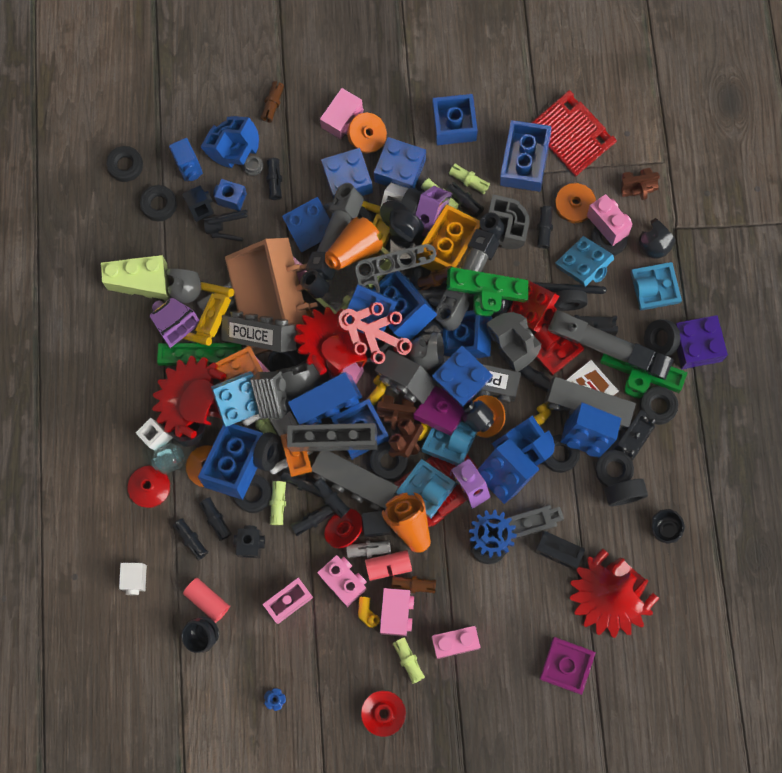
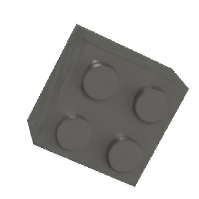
M389 349L385 354V361L378 364L375 372L380 376L379 380L389 386L388 389L397 395L399 393L404 394V398L412 403L417 401L424 404L437 384L421 365Z

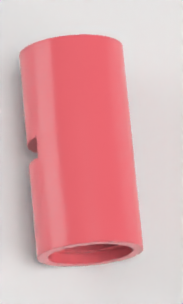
M407 550L365 560L370 581L412 571Z
M195 578L183 592L184 596L214 622H218L230 608L222 598L199 578Z

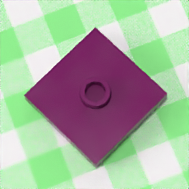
M435 386L424 404H421L414 413V419L452 436L454 430L462 421L464 411L445 390Z
M553 637L539 680L582 695L596 652Z

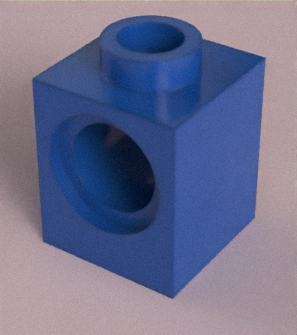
M221 179L220 184L216 185L213 193L217 205L236 211L241 210L247 195L245 186ZM226 193H233L231 197H225Z

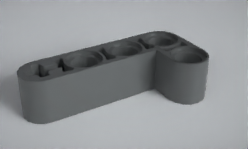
M424 244L361 260L355 266L357 282L363 286L372 284L376 292H380L377 276L430 263L436 257V250L432 245ZM423 248L431 251L428 260L425 257L417 258L419 262L416 263V256L413 250H416V254L424 252ZM403 253H407L411 257V262L408 265H403L400 262V256ZM386 258L390 261L391 266L388 270L380 268L379 262L381 259ZM363 263L368 264L370 267V273L366 276L359 273V266Z

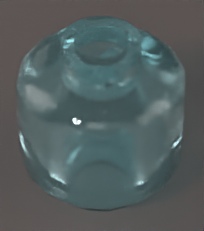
M169 443L154 451L151 462L155 470L168 474L182 467L185 455L180 446Z

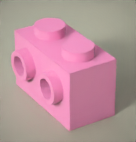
M605 194L589 206L587 217L612 246L629 235L632 227L631 219L627 214L621 212L614 199H610Z
M336 555L317 573L348 607L367 590L364 586L367 582L359 573L354 575L350 570L352 565L344 556L340 559Z

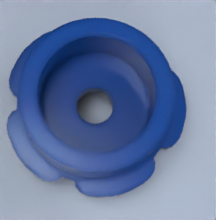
M273 688L264 695L265 706L274 711L280 710L286 702L285 695L278 688Z

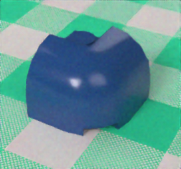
M230 116L227 117V121L222 122L217 127L213 125L201 145L203 151L213 161L228 168H232L234 164L244 165L250 153L256 154L259 146L258 131L249 117Z
M533 415L491 443L496 449L510 438L536 466L548 459L553 454L555 447L550 431L548 430L544 433Z

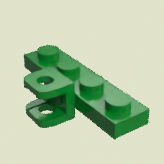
M454 267L447 269V290L476 294L473 302L476 315L492 316L494 312L500 310L502 299L526 302L528 300V280Z
M159 343L157 363L158 366H177L178 360H182L187 364L189 357L194 356L197 363L202 357H206L209 366L242 350L243 346L237 343H212L210 346L200 343H176L170 348L167 343Z
M604 353L600 361L601 364L629 374L624 392L626 395L637 399L642 398L650 383L680 393L688 373L671 366L666 380L646 373V371L643 372L628 366L625 362Z

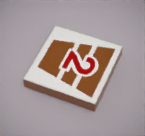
M592 360L567 379V381L613 396L619 392Z

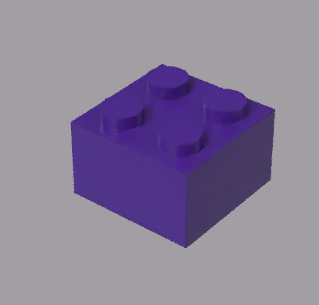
M718 315L676 323L681 337L679 347L677 348L681 369L723 362L728 356Z

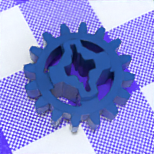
M486 510L484 517L479 514L477 515L478 522L472 521L471 525L475 529H469V533L474 535V537L470 538V542H476L474 550L482 549L480 555L483 556L485 552H488L489 558H492L493 553L501 557L502 550L507 554L509 552L507 546L513 547L515 544L511 539L517 537V534L512 533L516 526L509 525L512 519L508 518L505 520L504 512L498 516L496 510L493 511L492 515H489V512ZM488 520H496L499 521V523L493 524L490 523ZM481 526V529L484 531L483 536L479 539L478 529ZM505 529L507 530L506 541L502 537V532ZM489 530H491L492 532L496 530L497 538L493 536L489 538ZM495 544L497 548H489L486 545Z

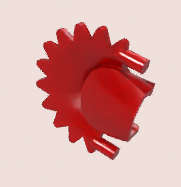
M326 307L324 315L318 310L313 309V318L303 315L302 321L304 324H297L295 327L300 335H296L294 341L302 344L298 349V353L309 355L306 363L308 365L313 364L320 375L327 372V368L324 365L328 367L333 378L342 374L343 369L349 365L357 363L361 368L367 361L366 353L364 355L353 353V345L348 331L343 330L338 324V315L344 309H340L334 314L330 307ZM357 331L360 342H363L368 347L365 335ZM358 345L357 352H361L362 346Z
M190 356L187 364L182 360L177 361L176 371L171 368L166 369L168 379L158 380L162 390L153 393V397L160 401L152 408L155 412H161L156 422L159 424L166 423L165 432L170 433L175 429L177 437H181L184 434L194 439L197 432L189 428V425L194 422L211 425L212 423L206 420L207 417L221 418L211 386H214L213 377L224 381L227 375L217 370L218 365L216 363L208 366V359L206 357H202L197 363L196 358Z
M602 548L594 559L592 557L587 558L589 569L582 567L576 569L582 579L570 582L578 590L577 593L570 596V600L581 603L574 611V614H587L583 625L588 627L596 623L597 635H601L606 628H608L612 638H616L620 628L625 634L631 635V623L638 627H643L644 623L641 615L651 616L653 614L651 608L659 598L652 593L643 603L640 597L648 580L638 574L621 557L604 568L600 564L609 553Z

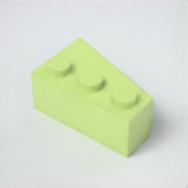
M163 255L101 263L102 283L107 290L131 295H143L147 298H159L164 301L170 299L167 291L169 280L168 276L165 275L167 262Z

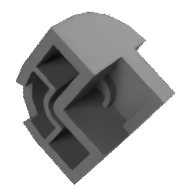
M493 194L488 213H496L506 227L505 235L498 240L500 242L499 245L504 249L523 247L529 226V215L526 209L520 204V201Z
M514 312L503 313L486 323L490 339L493 342L496 341L501 351L499 354L513 371L519 372L537 357L541 349V343L528 329L527 319L524 316Z
M306 359L296 366L281 368L274 372H282L281 375L286 382V395L291 401L327 382L329 378L328 367L324 365L327 368V372L320 375L313 364L308 365L306 363Z

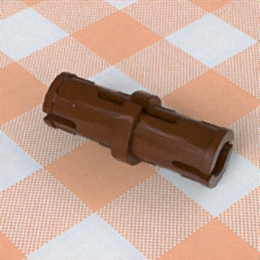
M277 81L272 82L269 95L265 98L266 104L260 117L265 122L267 118L268 123L273 121L276 108L280 105L279 99L285 87L280 82L278 86Z
M447 266L441 270H433L430 272L431 274L420 277L417 281L419 288L426 290L432 286L438 287L442 285L443 282L447 281V269L452 266Z
M392 576L391 589L410 590L412 594H415V592L435 594L436 580L418 579L417 576H412V578Z

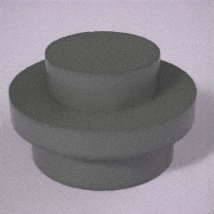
M249 156L243 165V169L246 174L256 176L262 172L263 162L259 157Z

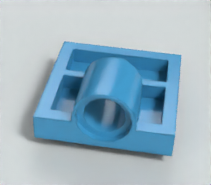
M583 236L555 264L559 270L586 287L592 280L594 282L603 280L607 273V266L614 260L612 253Z
M672 262L631 270L640 311L682 302Z
M251 371L211 386L222 423L225 427L259 414L250 379L254 376Z
M460 422L452 436L432 427L422 447V452L458 466L464 462L477 432L473 431L463 422Z
M421 459L396 491V495L407 493L408 495L418 493L421 495L425 502L426 515L431 519L455 488L456 482Z

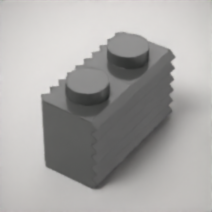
M281 371L258 372L250 379L260 419H281L291 409L288 404L290 399L287 398V392L285 391L286 382L281 375Z

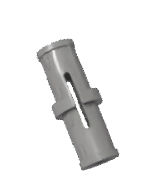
M369 540L366 543L350 544L347 546L348 558L361 556L372 558V555L391 554L390 540L382 542H370Z

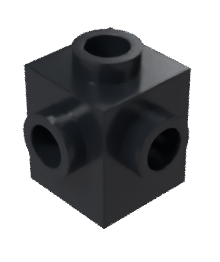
M245 525L244 529H238V534H234L233 547H237L236 555L239 558L261 557V548H265V535H262L257 526Z

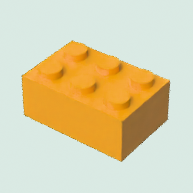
M446 204L421 244L432 245L436 250V257L432 262L420 266L430 271L441 270L447 266L461 268L470 251L468 244L475 230H482L480 220ZM423 248L424 252L417 254L416 263L419 262L417 258L425 257L428 260L431 251Z

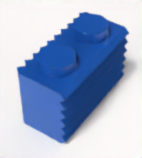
M184 138L169 146L184 181H194L203 174L188 138Z

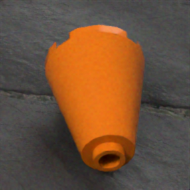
M358 217L353 218L325 253L326 264L330 268L339 270L377 254L383 245L382 239L379 241L377 236L379 234L378 229L364 217L358 219Z
M402 493L393 497L386 503L387 508L385 512L382 511L385 522L411 551L424 552L430 546L431 540L425 502L422 496L418 493H414V495Z

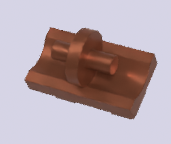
M651 168L642 169L640 176L635 177L632 172L623 173L622 197L640 195L641 200H646L647 193L658 190L659 173H653Z
M383 395L381 402L378 401L377 415L380 419H384V422L392 423L391 429L396 430V425L401 419H410L414 424V413L416 411L414 403L404 398L402 405L394 404V397L389 395Z
M401 419L397 425L400 433L392 435L388 441L391 445V449L388 452L391 457L397 455L409 457L410 454L416 455L420 451L417 442L424 430L421 424H413L410 419Z

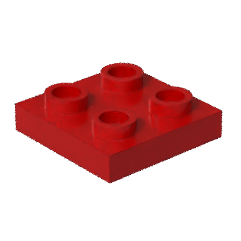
M528 280V300L526 302L513 301L507 313L521 314L527 319L528 328L539 333L544 323L550 324L557 310L554 305L559 296Z
M546 324L540 329L539 333L536 332L534 335L541 343V349L536 359L553 376L583 352L585 348L580 343H574L549 332L547 329L550 324Z

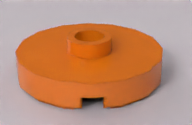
M361 113L354 117L348 125V140L356 149L360 148L362 153L376 152L386 141L387 131L385 124L375 114ZM366 129L370 131V136L366 134Z
M570 183L562 187L558 192L555 208L562 219L568 220L570 223H582L589 219L587 217L589 206L596 201V197L586 185ZM573 200H578L579 204H574Z

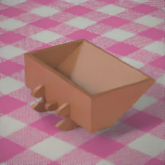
M289 238L264 239L225 256L232 289H234L237 310L242 311L243 315L258 314V318L270 316L273 317L274 321L275 319H287L288 323L297 325L304 324L302 316L307 315L306 311L318 307L317 302L304 304L301 291L305 290V288L299 284L297 273L304 271L307 264L295 265ZM250 346L254 355L272 351Z

